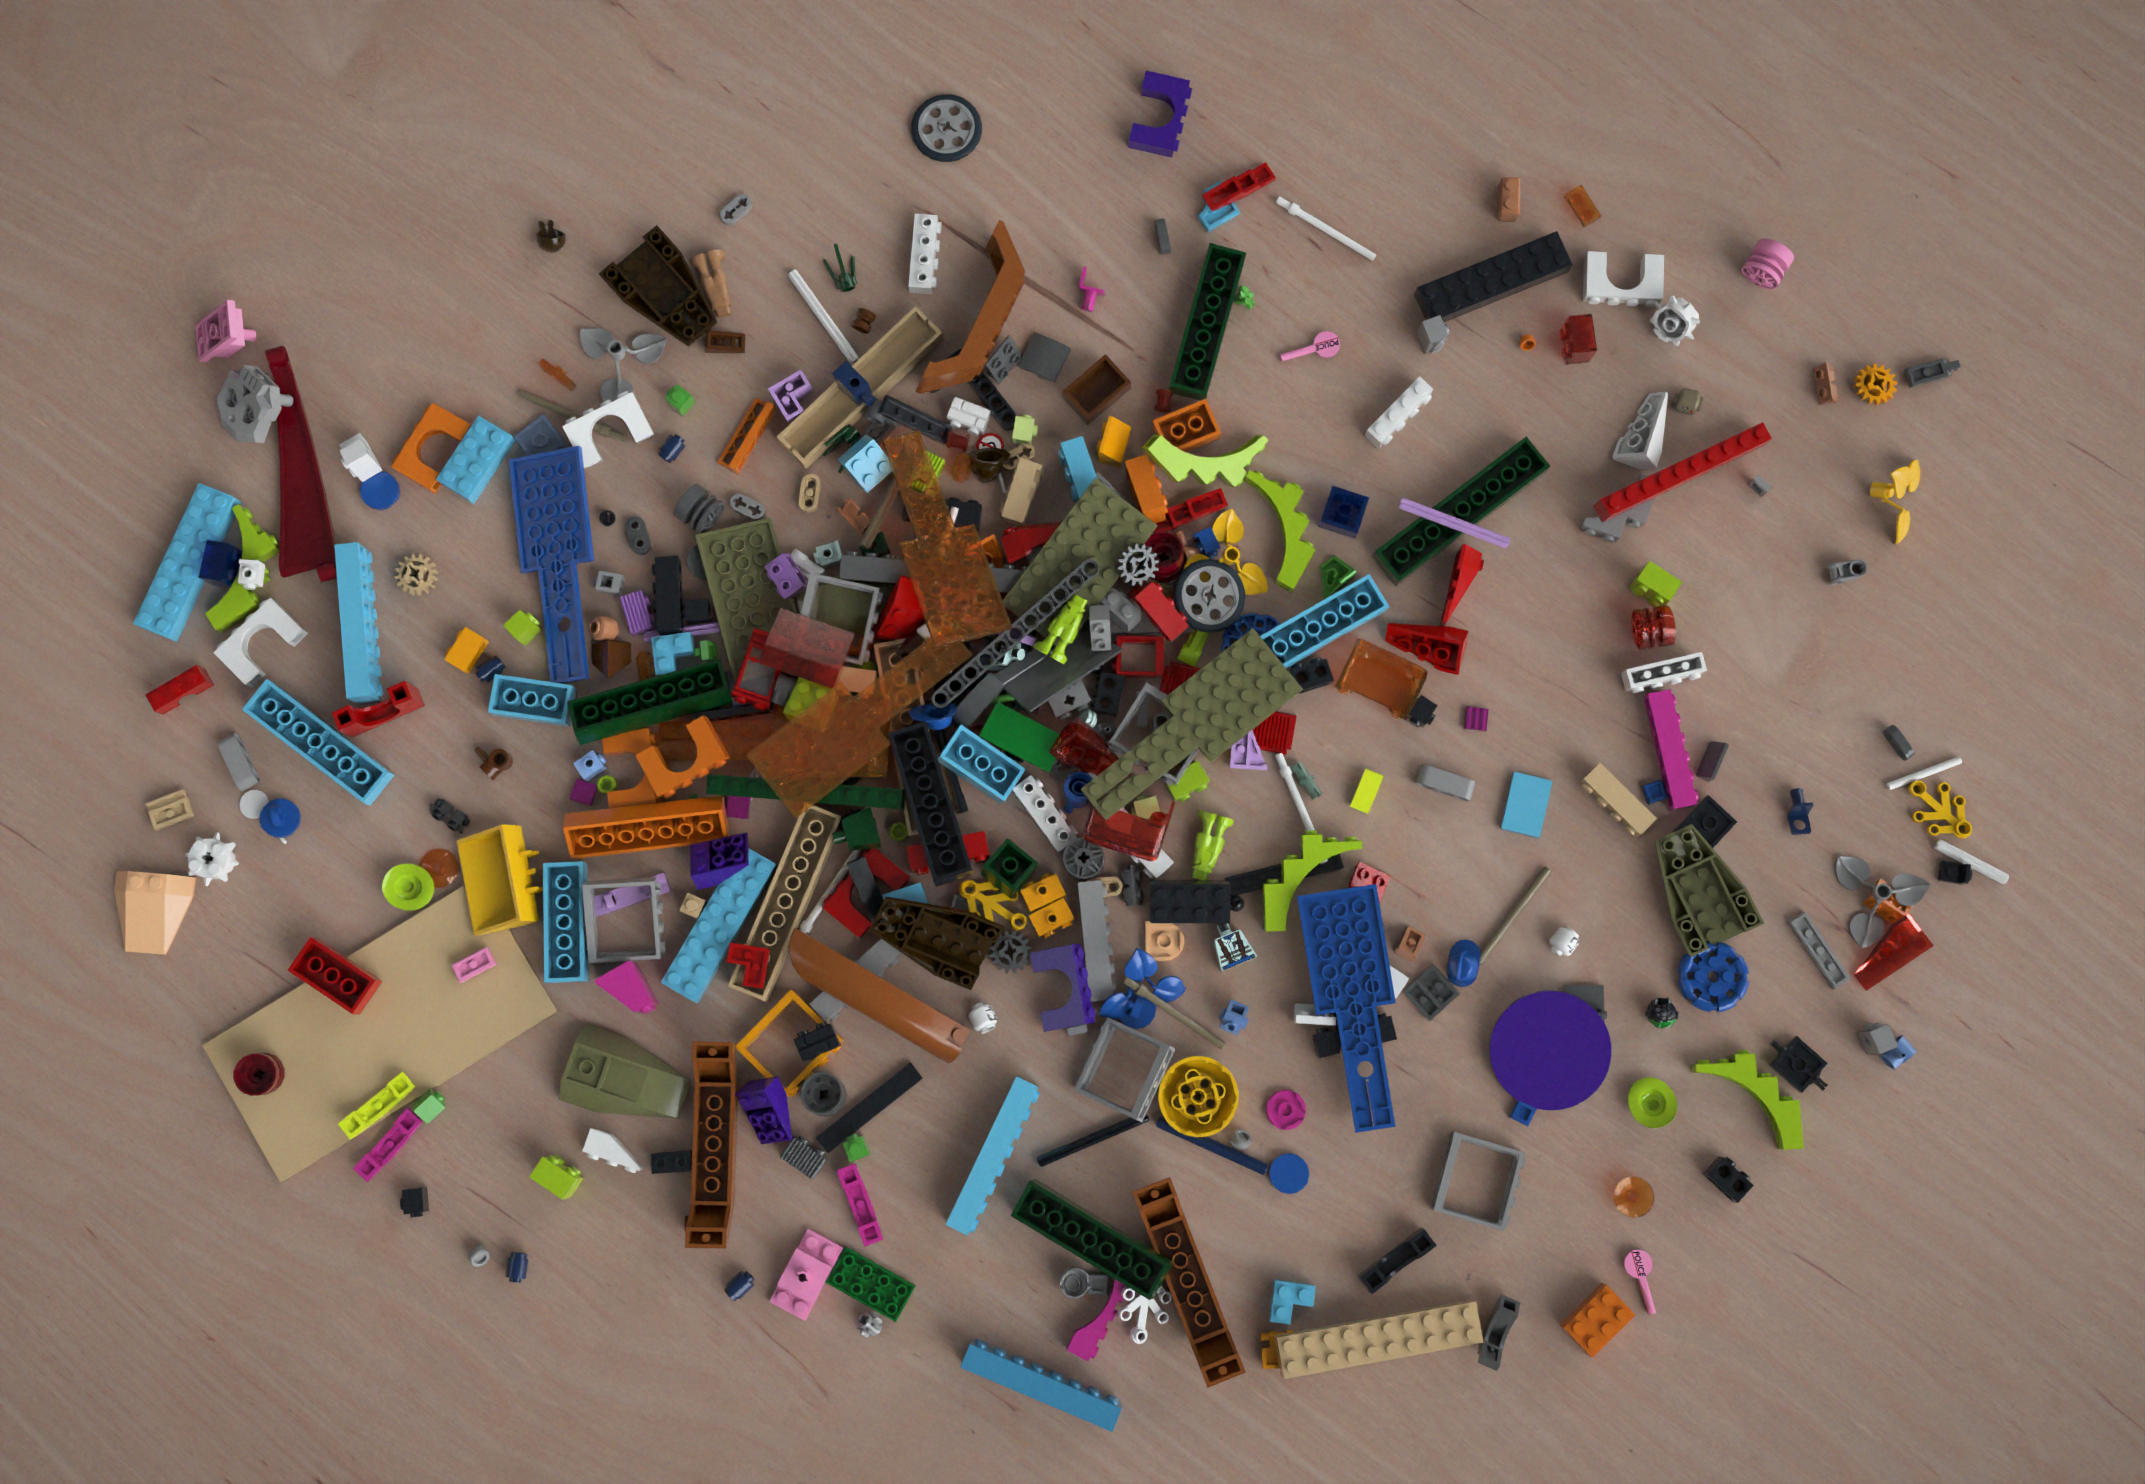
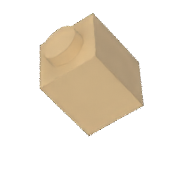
M687 893L679 911L698 919L708 901Z

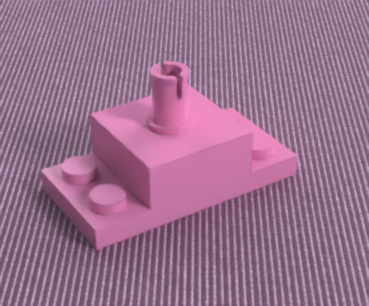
M226 300L195 325L199 362H207L214 356L229 358L245 346V341L254 342L256 339V331L254 329H243L242 310L235 308V301Z
M808 1228L800 1245L793 1253L769 1302L805 1321L844 1247Z

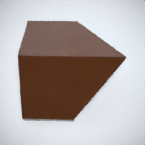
M607 640L592 644V664L607 679L629 663H632L631 643Z

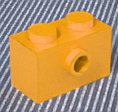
M464 627L456 635L454 645L447 649L444 660L469 675L489 644V641Z
M1050 872L1041 876V881L1035 884L1031 881L1023 885L1024 889L1020 891L1030 913L1066 897L1057 874L1052 875Z
M1064 897L1029 915L1039 938L1044 936L1045 939L1054 935V930L1060 927L1064 930L1073 925L1071 921L1075 920Z

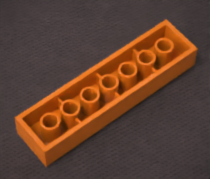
M722 795L565 813L563 831L571 859L689 846L728 837L729 823Z

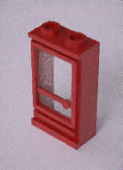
M757 628L753 629L732 690L731 697L734 698V701L741 704L751 703L754 708L759 710L770 708L779 674L782 672L792 640Z

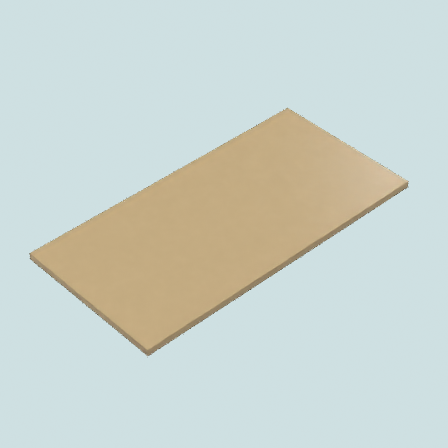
M464 886L347 957L382 981L360 1015L351 1014L307 983H303L202 1045L280 1182H284L350 1141L338 1123L373 1098L402 1071L416 1087L401 1102L366 1130L415 1101L430 1088H436L559 1012L510 929L478 936L473 935ZM485 947H489L497 965L463 983H459L451 965ZM270 1053L282 1061L285 1068V1078L282 1085L276 1091L265 1095L250 1096L242 1093L235 1085L233 1071L236 1064L249 1054ZM265 1071L258 1074L259 1077L265 1075Z

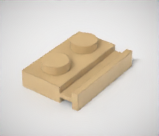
M183 789L146 803L152 825L156 831L194 817L189 799L186 796V790Z

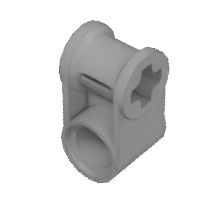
M1852 560L1827 565L1826 569L1829 570L1831 579L1830 585L1859 579L1867 571L1866 563L1862 560ZM1852 566L1858 567L1859 574L1853 572Z

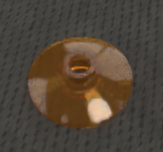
M434 849L427 852L419 864L432 877L434 888H443L450 885L457 877L459 869L456 857L444 849ZM436 864H439L440 869L438 871H434V866Z
M1627 1177L1621 1180L1615 1187L1613 1195L1615 1206L1625 1216L1632 1218L1642 1217L1651 1210L1654 1203V1193L1649 1183L1642 1178ZM1631 1193L1635 1194V1199L1633 1201L1629 1199V1195Z

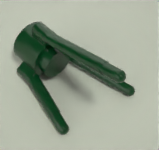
M834 244L841 270L839 279L836 277L828 261L824 259L823 262L832 276L837 289H840L841 292H848L855 289V284H857L855 258L851 256L850 276V273L845 272L838 245Z
M849 424L825 443V446L833 444L823 453V456H826L842 441L848 445L852 443V447L859 441L860 433ZM842 465L840 466L838 473H841L844 468Z

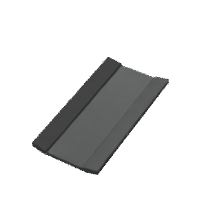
M1087 619L1079 629L1073 643L1068 644L1065 648V656L1067 657L1065 665L1050 657L1056 647L1053 644L1048 655L1033 649L1025 655L1023 660L1015 661L994 676L1005 685L1003 687L1005 691L1023 708L1032 712L1065 689L1069 690L1071 685L1075 686L1077 681L1121 653L1122 648L1111 642V650L1092 651L1090 620Z

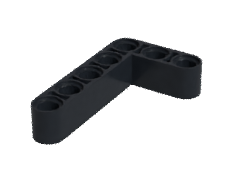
M962 349L957 350L946 359L958 356ZM982 370L978 377L967 383L986 408L991 410L992 416L1004 430L1014 429L1015 412ZM987 386L990 388V391L987 393L980 391L982 387ZM940 389L933 390V391H929V392H930V393H935V392L939 391ZM995 401L1002 404L999 408L992 407V403ZM1010 416L1013 418V421L1005 423L1003 419Z

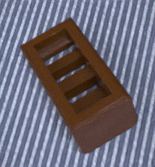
M708 330L705 338V353H745V334ZM712 339H715V345H712ZM720 339H723V346H720ZM728 339H731V347L727 346ZM735 339H739V347H735Z

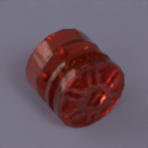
M1655 606L1652 609V613L1648 608L1633 610L1631 616L1632 634L1635 645L1639 650H1644L1647 647L1651 649L1655 646V642L1659 647L1675 644L1676 625L1670 606Z

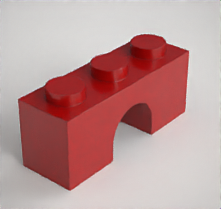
M195 665L145 694L154 712L164 715L180 705L178 701L181 698L190 694L198 695L214 686V683L205 668Z

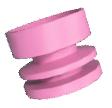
M1765 238L1760 239L1751 252L1752 256H1749L1743 265L1742 273L1750 282L1765 289H1776L1784 277V272L1792 264L1794 255L1786 246L1777 241Z

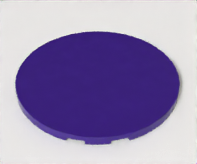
M1543 990L1522 996L1511 1003L1499 1016L1492 1030L1489 1053L1492 1068L1498 1081L1512 1097L1536 1109L1562 1110L1585 1101L1601 1086L1610 1067L1612 1047L1609 1032L1604 1021L1587 1002L1563 991Z

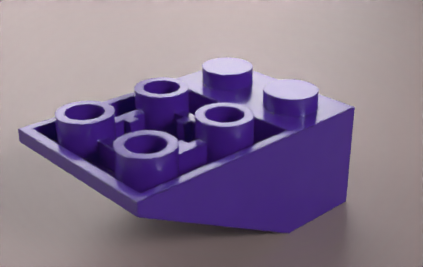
M747 832L690 845V876L698 890L717 886L749 865Z
M778 1076L748 1081L736 1093V1096L761 1145L790 1141L792 1134L787 1094Z

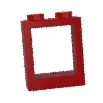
M1117 636V641H1113V643L1122 648V644L1155 645V671H1121V653L1116 655V661L1112 663V672H1116V675L1124 676V678H1163L1164 637Z

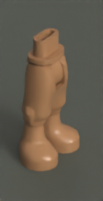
M718 249L706 253L713 271L712 276L708 271L705 254L695 255L689 259V262L700 273V285L703 287L707 299L712 306V311H715L717 318H723L731 315L729 308L731 303L726 282L727 276L721 268V261L724 260L725 253L724 250Z

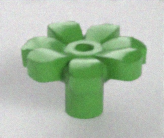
M1240 286V292L1238 297L1235 298V303L1237 305L1243 304L1249 310L1255 305V301L1252 299L1254 294L1249 292L1248 287Z

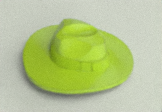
M400 864L391 868L386 873L382 882V891L386 900L394 907L408 911L417 910L424 907L432 899L434 882L430 874L422 867L414 864Z
M1646 1077L1636 1081L1630 1088L1628 1095L1629 1109L1633 1117L1641 1125L1648 1128H1661L1674 1120L1677 1113V1100L1673 1091L1665 1082L1657 1078Z

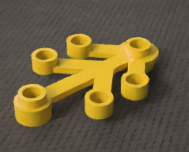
M1914 781L1909 785L1908 791L1912 796L1920 797L1936 811H1916L1911 816L1913 822L1946 820L1950 824L1949 826L1929 825L1926 829L1929 836L1953 833L1955 837L1964 839L1971 835L1972 825L1965 819L1964 805L1966 799L1961 795L1952 798V805L1956 807L1957 818H1955L1951 814L1949 797L1951 787L1947 782L1939 783L1936 788L1937 792L1941 795V804L1926 792L1927 787L1924 782ZM1942 785L1946 787L1945 792L1941 790ZM1914 786L1918 787V793L1914 792ZM1957 798L1961 800L1960 805L1956 803ZM1917 813L1921 815V820L1916 819ZM1959 826L1964 828L1963 833L1959 831ZM1931 827L1936 828L1935 834L1931 832Z
M965 880L960 884L959 893L963 898L967 899L969 912L980 916L976 909V899L982 903L986 919L994 922L993 910L1010 921L1011 927L1015 930H1022L1026 926L1027 919L1025 915L1021 913L1013 914L997 903L1003 901L1016 902L1019 897L1018 892L1015 894V899L1009 898L1004 893L985 896L981 891L991 889L997 892L1000 890L994 888L991 882L977 884L973 880ZM967 887H970L973 891L971 893H967L965 889ZM1015 920H1020L1022 924L1017 926Z

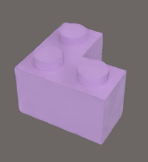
M802 370L795 372L768 388L771 397L788 425L804 412L798 400L813 392Z

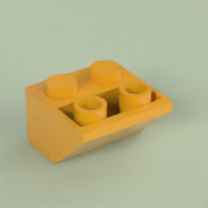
M1109 416L1108 421L1103 422L1101 437L1103 439L1098 440L1096 455L1099 456L1098 462L1121 468L1131 427Z

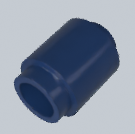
M677 434L674 436L669 435L659 448L660 452L658 455L668 463H671L673 460L675 461L685 448L683 444L685 440Z
M496 655L476 667L478 671L475 674L481 682L486 681L489 683L494 679L495 674L500 675L506 667Z
M511 1252L510 1257H508L505 1277L509 1278V1282L521 1283V1279H526L528 1266L526 1253Z
M740 1271L726 1284L727 1287L724 1291L733 1301H736L754 1287L753 1281L755 1279L748 1271L745 1273Z

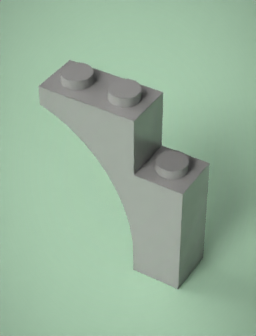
M1642 474L1637 479V481H1640L1648 476ZM1654 498L1603 523L1599 517L1585 518L1581 522L1579 529L1584 531L1586 535L1602 537V540L1605 542H1617L1621 537L1625 522L1633 528H1639L1646 524Z

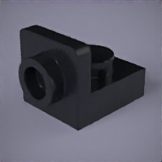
M1941 861L1938 881L1958 885L1968 884L1973 874L1971 864Z

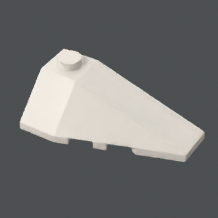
M1667 391L1649 393L1637 411L1639 415L1633 423L1630 422L1628 425V432L1618 440L1612 457L1613 460L1639 470L1657 468L1662 453L1668 400Z

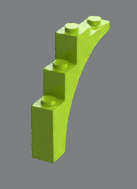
M1154 434L1141 449L1171 481L1181 482L1188 476L1189 472L1200 484L1207 485L1216 479L1217 474L1227 486L1237 487L1243 483L1244 477L1248 474L1243 467H1247L1252 462L1253 456L1256 453H1260L1269 440L1264 435L1256 434L1246 444L1234 451L1219 456L1200 457L1186 453L1173 446L1162 435Z
M1249 470L1245 482L1257 489L1268 500L1276 512L1282 527L1284 558L1275 584L1292 593L1316 550L1310 542L1300 541L1310 520L1307 519V515L1304 513L1294 512L1304 491L1301 490V486L1293 482L1291 484L1287 482L1285 487L1282 488L1281 484L1277 481H1269L1264 478L1262 473Z
M239 504L234 506L232 510L239 522L242 534L243 551L241 559L259 560L265 564V561L279 553V540L274 534L270 535L266 531L263 532L259 524L253 522L251 518L254 516L247 507L244 508ZM266 565L264 571L263 585L271 580L270 576L268 575V573H270V570ZM239 570L227 594L217 605L205 613L214 629L221 633L259 609L260 604L258 602L260 599L254 590L244 589L238 583Z
M1305 830V834H1300L1301 858H1298V854H1288L1286 858H1281L1282 882H1279V879H1267V882L1262 883L1263 930L1265 932L1286 931V918L1290 901L1304 877L1319 863L1331 856L1345 851L1362 849V841L1357 840L1356 836L1345 837V840L1337 841V837H1325V841H1322V834L1317 833V830Z
M1736 1050V1054L1730 1055V1063L1729 1059H1717V1063L1709 1064V1060H1697V1064L1691 1065V1073H1708L1723 1077L1738 1084L1750 1093L1762 1106L1770 1119L1778 1149H1804L1800 1100H1793L1792 1096H1781L1779 1100L1777 1077H1771L1770 1073H1758L1757 1077L1755 1053L1749 1054L1748 1050Z

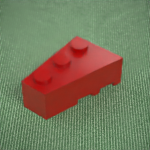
M1143 581L1142 586L1137 584L1126 594L1129 599L1133 598L1139 605L1141 612L1148 616L1155 628L1166 640L1172 642L1189 627L1186 623V616L1181 611H1176L1174 608L1175 603L1170 597L1163 595V588L1156 581H1149V583Z

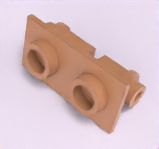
M1826 362L1813 368L1819 405L1827 402L1836 403L1837 398H1839L1836 385L1831 384L1835 382L1834 368Z
M847 498L843 502L844 505L836 510L863 537L871 519L864 512L860 514L861 508L853 499Z

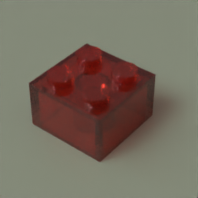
M1592 314L1569 316L1559 330V338L1561 341L1563 340L1564 345L1562 357L1566 359V365L1588 363L1597 352Z

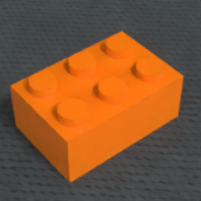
M1206 399L1152 421V428L1156 435H1162L1169 443L1186 453L1217 441L1221 436L1220 429Z
M1146 454L1126 460L1125 472L1137 510L1156 524L1166 520L1165 513H1168L1166 506L1168 503L1165 494L1161 493L1160 488L1162 487L1159 477L1155 476L1154 471L1156 470L1153 460L1149 461Z
M1601 1283L1559 1326L1588 1356L1593 1358L1636 1315L1607 1284Z

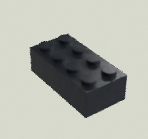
M1150 880V923L1230 924L1231 884L1229 880Z

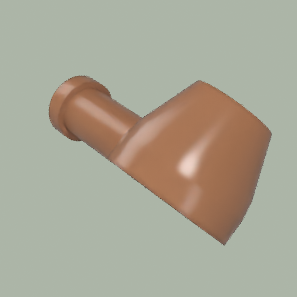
M1181 530L1174 534L1181 540L1183 545L1185 565L1191 556L1200 554V551L1197 547H1188L1184 538V532Z

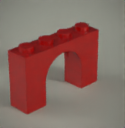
M403 681L387 688L390 697L383 702L365 708H355L348 705L331 714L338 731L355 737L422 708L425 704L418 688Z
M876 848L867 849L862 856H865L873 877L883 880L895 891L904 888L911 879ZM849 875L846 880L842 879L837 884V891L833 895L829 894L823 901L825 905L822 908L861 939L872 923L859 913L852 904L851 893L855 884L851 875Z

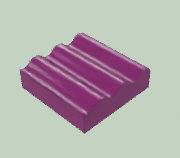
M1466 707L1464 729L1487 731L1489 709Z
M576 779L569 799L592 806L598 787L595 784Z
M728 796L727 817L749 819L751 798Z

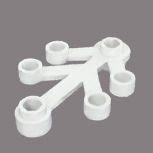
M1161 1285L1157 1292L1160 1302L1168 1304L1172 1300V1295L1164 1290ZM1125 1287L1121 1291V1296L1125 1300L1130 1301L1134 1298L1135 1291ZM1130 1291V1295L1126 1297V1292ZM1167 1294V1299L1163 1300V1296ZM1138 1295L1126 1307H1122L1118 1311V1317L1123 1321H1128L1132 1316V1312L1139 1307L1137 1326L1130 1330V1338L1137 1344L1144 1343L1148 1336L1145 1330L1148 1306L1154 1313L1157 1322L1165 1324L1169 1320L1168 1314L1160 1309L1154 1299L1148 1300L1142 1295ZM1127 1311V1315L1122 1317L1123 1312ZM1164 1314L1163 1320H1160V1316ZM1142 1333V1337L1138 1339V1335Z

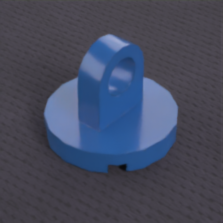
M275 799L268 802L260 813L262 829L268 835L275 838H285L292 835L301 823L299 808L293 802L286 799Z
M1131 990L1129 1000L1133 1002L1132 1011L1127 1016L1119 1019L1130 1028H1144L1154 1019L1156 1005L1145 997L1141 998L1135 994L1134 990Z

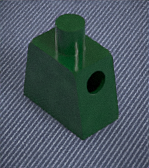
M871 807L841 820L843 830L832 833L834 844L846 842L849 851L881 847Z

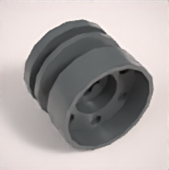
M694 484L680 498L673 515L684 524L690 522L689 527L692 530L696 529L695 532L701 534L708 532L716 524L723 513L725 504L720 500L717 501L714 495L708 498L709 492L699 484Z
M1081 837L1074 839L1064 850V868L1069 876L1075 880L1087 881L1093 879L1103 869L1104 852L1099 843L1091 838ZM1083 853L1086 855V857H1089V859L1086 860V863H1082L1081 860H1078V858H1080Z
M819 1072L812 1074L801 1087L802 1103L807 1110L818 1116L829 1117L835 1115L843 1108L846 1102L847 1093L845 1086L838 1078L829 1073ZM823 1091H829L827 1094L829 1096L828 1099H822L823 1096L821 1095V1093Z

